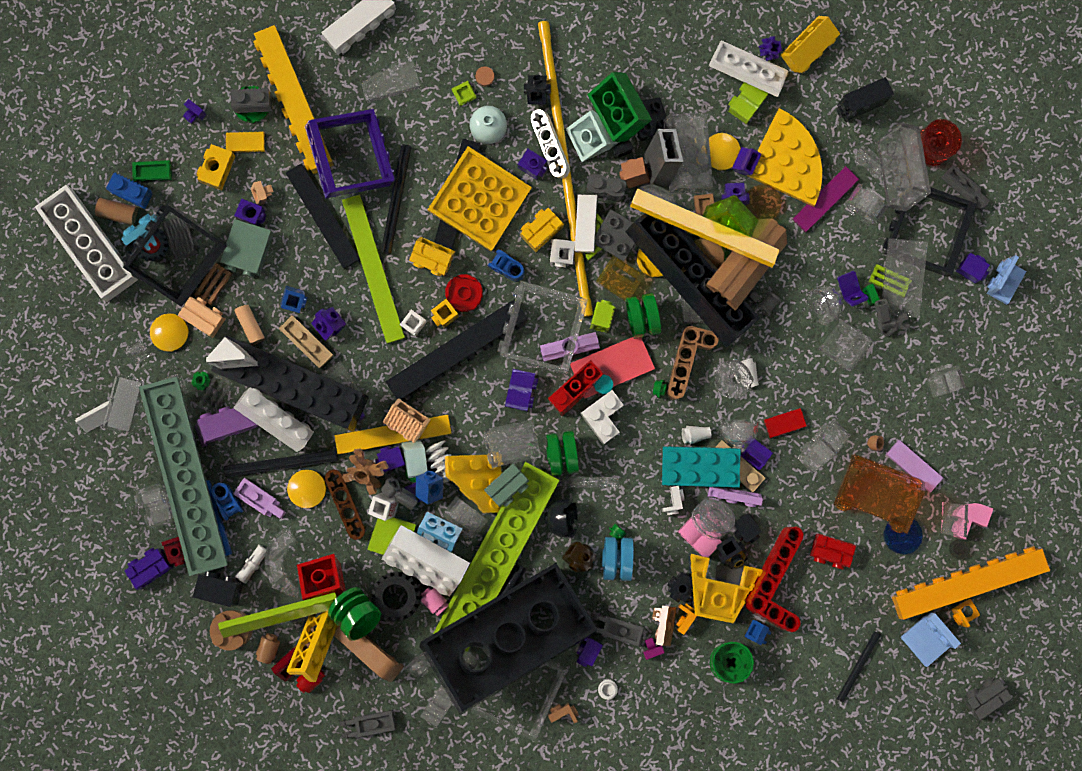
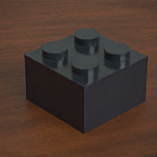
M205 571L204 574H198L192 598L228 607L237 606L244 583L239 582V578L228 575L223 578L220 577L221 573Z

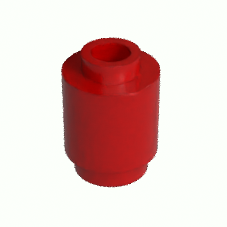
M320 670L316 682H309L303 675H300L296 679L298 682L296 686L302 693L307 692L310 694L323 681L326 675Z

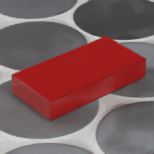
M801 408L764 420L769 438L807 426Z

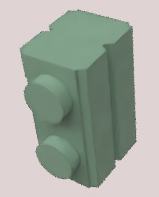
M513 463L484 490L499 507L502 505L507 507L514 500L512 496L517 491L521 494L529 487L526 484L529 480Z

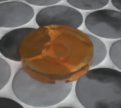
M760 184L747 192L749 193L750 201L746 205L745 212L751 219L755 221L758 219H774L778 215L782 200L780 194L771 186Z

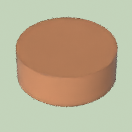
M489 67L479 68L475 75L477 83L483 87L490 86L494 81L493 70Z

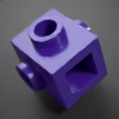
M726 183L724 194L721 195L722 206H725L726 213L745 212L746 205L749 204L750 199L749 193L745 191L744 183Z
M333 307L327 310L324 308L319 310L315 314L316 318L311 323L325 341L336 336L346 325Z

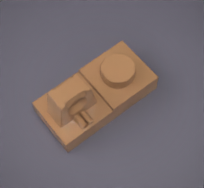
M662 605V608H654L652 619L660 622L655 633L657 645L671 646L676 607Z

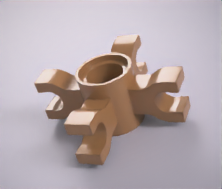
M355 449L353 451L355 455H351L349 459L356 468H347L348 473L343 474L342 478L345 483L356 480L360 484H366L369 495L376 494L377 490L375 488L381 487V483L375 476H383V470L388 469L389 466L386 461L376 464L370 459H365L362 449Z

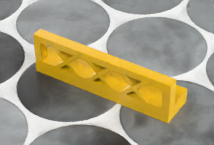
M328 611L322 612L318 617H316L317 614L308 616L287 668V673L303 675L309 682H316L337 628L335 622L329 617ZM317 625L316 630L309 634L311 628ZM310 642L309 647L305 651H302L303 647ZM303 659L301 668H295L297 663Z

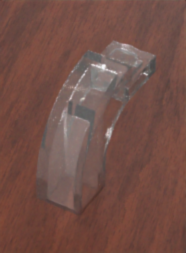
M284 527L274 536L267 548L265 570L274 588L282 584L283 587L281 589L288 597H296L301 593V590L286 574L284 561L288 552L299 541L288 528Z

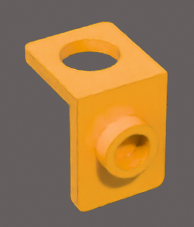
M971 599L951 609L954 613L953 618L955 622L962 627H970L968 622L980 616ZM964 606L972 608L973 613L970 617H965L962 613Z

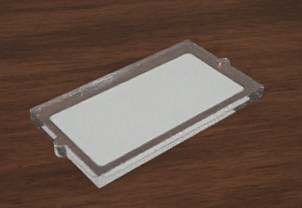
M116 373L102 429L115 431V434L123 433L133 436L142 400L139 386L146 385V380L134 378L133 375L126 376Z

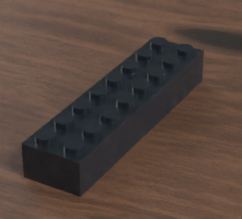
M645 213L625 231L726 348L760 319L745 300L734 310L726 303L728 301L727 298H723L721 293L713 292L706 286L718 269L683 229Z
M226 336V338L240 345L257 361L258 366L224 369L213 366L212 372L249 388L257 389L265 395L354 432L369 396Z

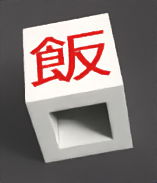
M381 492L373 496L368 514L386 521L395 517L399 502L395 500V497L388 498Z

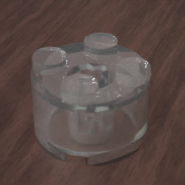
M858 184L845 202V211L853 216L856 213L862 217L860 221L867 226L871 224L876 225L890 204L889 202L885 204V198L869 187L863 189L861 188L862 184Z

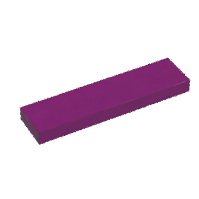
M845 166L820 191L815 207L807 204L792 220L806 233L859 179Z

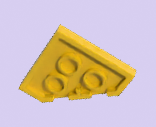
M501 454L445 456L446 477L453 481L460 488L459 490L478 506L482 513L499 512L501 507L493 501L484 489L502 474Z

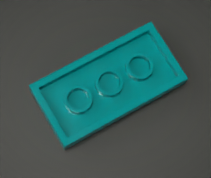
M663 446L662 485L740 487V448Z

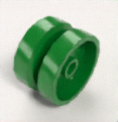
M643 294L641 305L636 296L626 298L627 319L633 338L638 339L645 336V325L651 336L661 334L660 317L654 294Z
M563 432V444L561 445L556 433L546 434V452L552 476L562 475V463L564 462L569 474L579 473L574 432Z

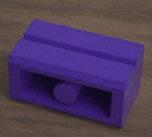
M153 547L144 553L145 557L141 560L137 558L127 564L129 568L124 571L136 590H141L173 568L168 563L167 557L161 548L155 550Z

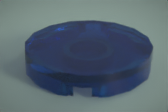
M899 516L888 521L883 537L885 544L891 551L904 555L918 549L922 543L923 533L922 528L913 518Z

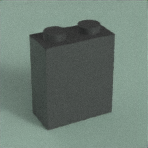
M657 129L644 154L651 186H669L683 163L676 129Z

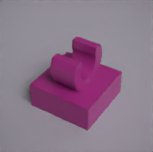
M652 637L644 640L648 648L642 651L646 660L664 653L662 645L655 646Z

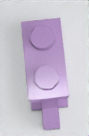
M246 478L241 481L233 493L263 515L271 517L274 514L282 519L286 513L278 507L280 502Z
M709 487L707 496L708 499L714 501L726 499V502L734 504L737 501L744 502L745 505L750 507L762 506L763 501L759 493L727 487Z

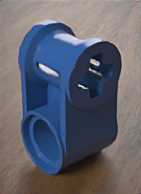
M498 249L496 251L497 255L487 266L514 282L522 280L524 277L522 264ZM513 268L521 270L517 276H513L510 272Z
M217 483L212 487V497L226 521L229 520L230 516L244 511L228 484ZM220 486H223L226 490V494L223 497L217 494Z

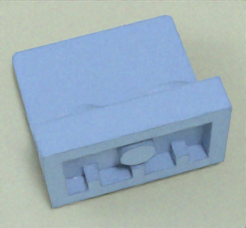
M1017 255L1007 258L1005 262L1001 261L996 269L998 272L996 278L993 277L987 285L989 288L987 294L1006 305L1009 304L1027 272L1015 265L1019 258Z
M931 612L927 613L901 636L905 644L926 667L950 647L955 649L961 644L940 618Z

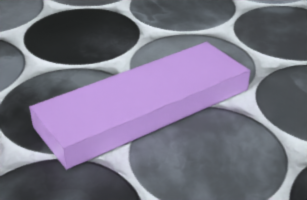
M897 440L885 454L929 493L943 479L941 475L900 440Z

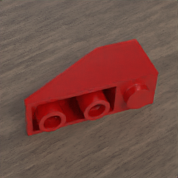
M590 360L548 398L549 403L561 416L565 415L604 373Z

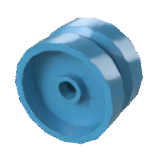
M605 537L604 549L602 551L604 580H614L617 568H619V578L621 581L632 580L633 538H622L620 549L617 550L616 538Z

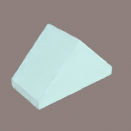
M417 440L416 443L412 441L402 442L401 446L408 478L425 473L427 471L425 447L421 440Z

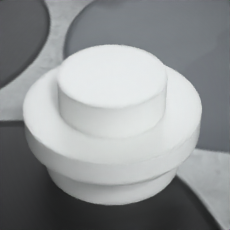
M604 680L598 686L599 695L603 699H612L617 694V685L612 680Z

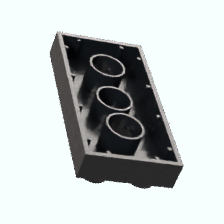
M554 563L424 639L419 647L459 715H462L589 638L598 629L557 563ZM536 607L548 609L554 618L553 627L549 629L537 628L531 621L532 609ZM471 646L481 648L487 655L486 667L480 670L468 668L463 662V654L466 648Z

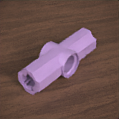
M596 332L540 345L544 362L600 348ZM571 342L575 345V349L572 352H568L565 350L564 345Z

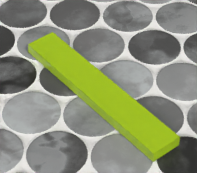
M331 593L218 623L219 630L223 638L325 612L329 610L337 596L336 593Z

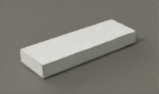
M578 195L575 252L594 253L597 195Z

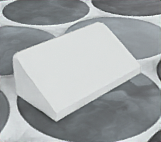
M107 401L76 418V423L86 433L106 423L112 402Z

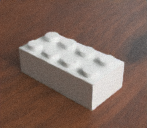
M402 525L397 530L382 557V560L389 566L397 567L404 574L417 578L422 584L437 589L440 594L448 595L449 597L461 582L470 564Z

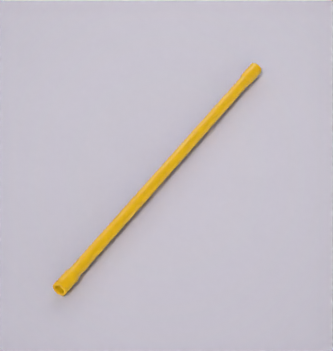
M541 21L538 23V29L542 42L547 82L551 83L550 102L554 129L569 164L551 46L549 21ZM569 172L568 176L562 178L571 241H575L577 211L571 172ZM574 247L582 317L593 316L583 252H575Z

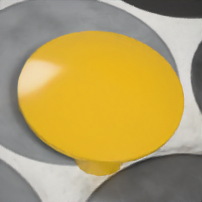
M717 133L705 142L703 155L711 167L722 171L733 167L741 148L733 136L727 133Z
M171 313L163 314L156 318L150 328V338L153 344L160 350L169 352L182 347L189 334L186 322L178 315Z
M313 470L298 471L289 480L287 486L288 496L295 505L301 508H312L318 505L325 496V481L319 473Z

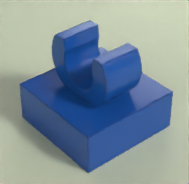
M752 620L744 637L762 645L767 643L764 639L766 634L771 635V631L766 625Z

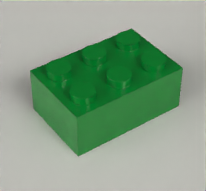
M612 72L587 94L613 142H627L652 120L626 73Z

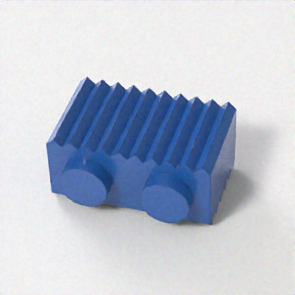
M113 173L106 187L112 194L146 209L153 195L152 191L144 185L142 186L117 173Z

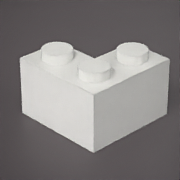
M613 390L581 412V416L603 445L620 433L609 418L624 406Z

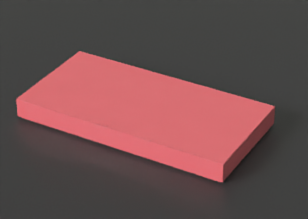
M633 337L570 363L571 369L575 374L591 360L604 373L603 375L611 377L613 387L655 369L642 338L634 339ZM594 385L583 396L584 399L598 394Z

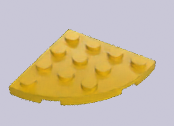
M779 108L758 149L761 156L752 175L747 176L815 207L822 184V164L818 148L807 129L795 117Z

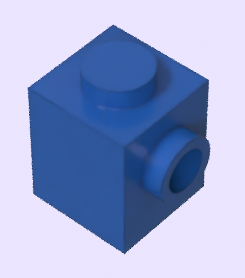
M285 286L280 303L281 308L300 313L301 307L304 308L307 301L305 292Z

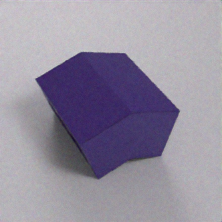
M741 147L732 167L733 170L742 175H752L761 153L753 148Z
M752 439L740 456L760 470L773 453L756 439Z

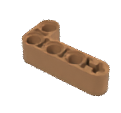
M689 326L682 332L667 388V395L670 399L679 400L684 396L697 348L712 350L718 344L719 339L712 331ZM686 332H693L695 334V340H688L686 338ZM706 336L712 337L714 344L711 346L706 345L704 338ZM682 350L690 352L691 356L689 359H684L681 356ZM683 368L686 372L685 377H678L676 369ZM673 379L678 382H684V384H679L678 390L681 391V393H678L676 396L674 395V391H671V389H674L677 384V382H673Z
M337 626L334 636L379 677L393 682L404 668V665L396 662L393 656L383 651L367 635L359 640L351 641L341 631L340 626Z

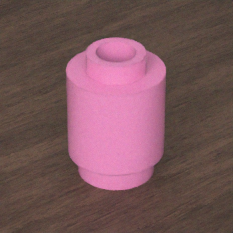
M428 587L421 594L423 598L420 601L432 614L435 613L438 616L448 607L447 600L435 588L431 590Z

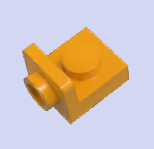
M687 603L684 606L681 604L678 606V608L687 613L686 616L682 615L676 623L678 626L676 630L683 635L697 617L694 614V608Z

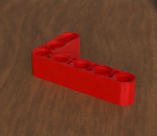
M799 527L783 528L762 567L763 572L761 576H758L753 590L749 592L745 600V606L749 611L781 630L795 632L800 628L799 617L772 602L771 599L803 540V531ZM791 530H793L795 533V537L793 540H791L789 537V533L791 532ZM783 547L786 550V555L784 557H782L780 554V550ZM774 564L777 566V572L775 574H773L771 571V568ZM765 581L768 583V589L766 591L762 589V585ZM757 598L759 606L755 609L753 602ZM772 608L776 612L773 618L770 617V610ZM788 618H791L792 624L790 627H787L786 620Z

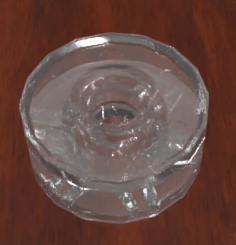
M709 496L704 498L692 511L691 518L695 528L704 537L711 540L723 538L735 525L733 511L728 504L717 497Z

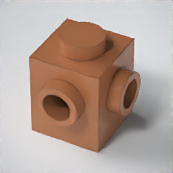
M643 157L629 159L621 163L622 171L619 172L620 177L626 181L628 188L650 182L647 165Z

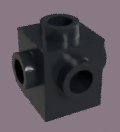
M528 75V81L524 83V94H527V104L546 105L547 95H551V83H547V75Z
M733 536L717 545L721 553L718 555L724 565L728 564L731 569L740 567L748 560L745 552H747L742 542L738 543Z
M679 572L677 577L673 576L667 584L669 587L667 591L671 593L670 598L678 603L680 600L686 602V600L690 601L693 598L692 578L683 572ZM681 585L684 586V590L682 592L679 591V587Z

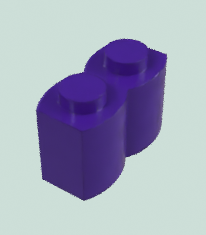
M517 369L512 370L505 407L528 412V408H532L534 397H531L532 389L536 390L538 383L535 373Z

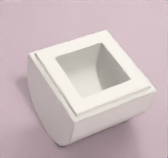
M410 310L400 325L416 337L427 321L413 310Z

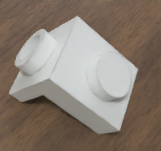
M679 486L670 487L673 507L662 508V512L667 511V515L678 514V509H683V489L679 490Z

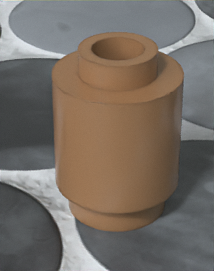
M267 633L266 636H261L256 651L257 661L271 664L272 660L275 659L280 641L277 640L278 636Z

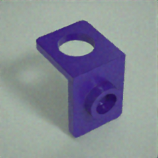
M855 271L837 278L842 297L850 306H855L869 299L861 291Z

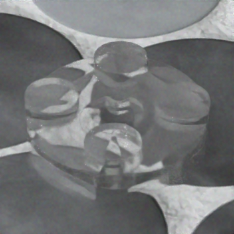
M738 359L723 362L714 373L716 389L727 398L738 399L744 396L750 390L751 384L754 381L748 367ZM730 375L735 376L737 381L736 384L735 382H730Z

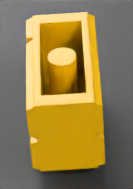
M549 208L545 211L541 209L534 216L536 219L532 223L527 222L521 228L520 236L535 252L564 227L563 222Z
M419 237L415 242L409 261L413 262V265L418 268L425 267L430 269L432 274L441 276L448 272L455 251Z

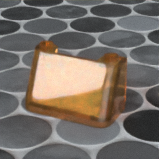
M853 454L848 462L833 505L844 512L856 508L889 521L893 531L908 534L925 494V482L912 475Z

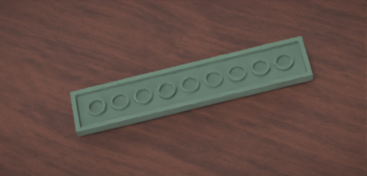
M179 377L139 386L188 574L191 576L228 566Z

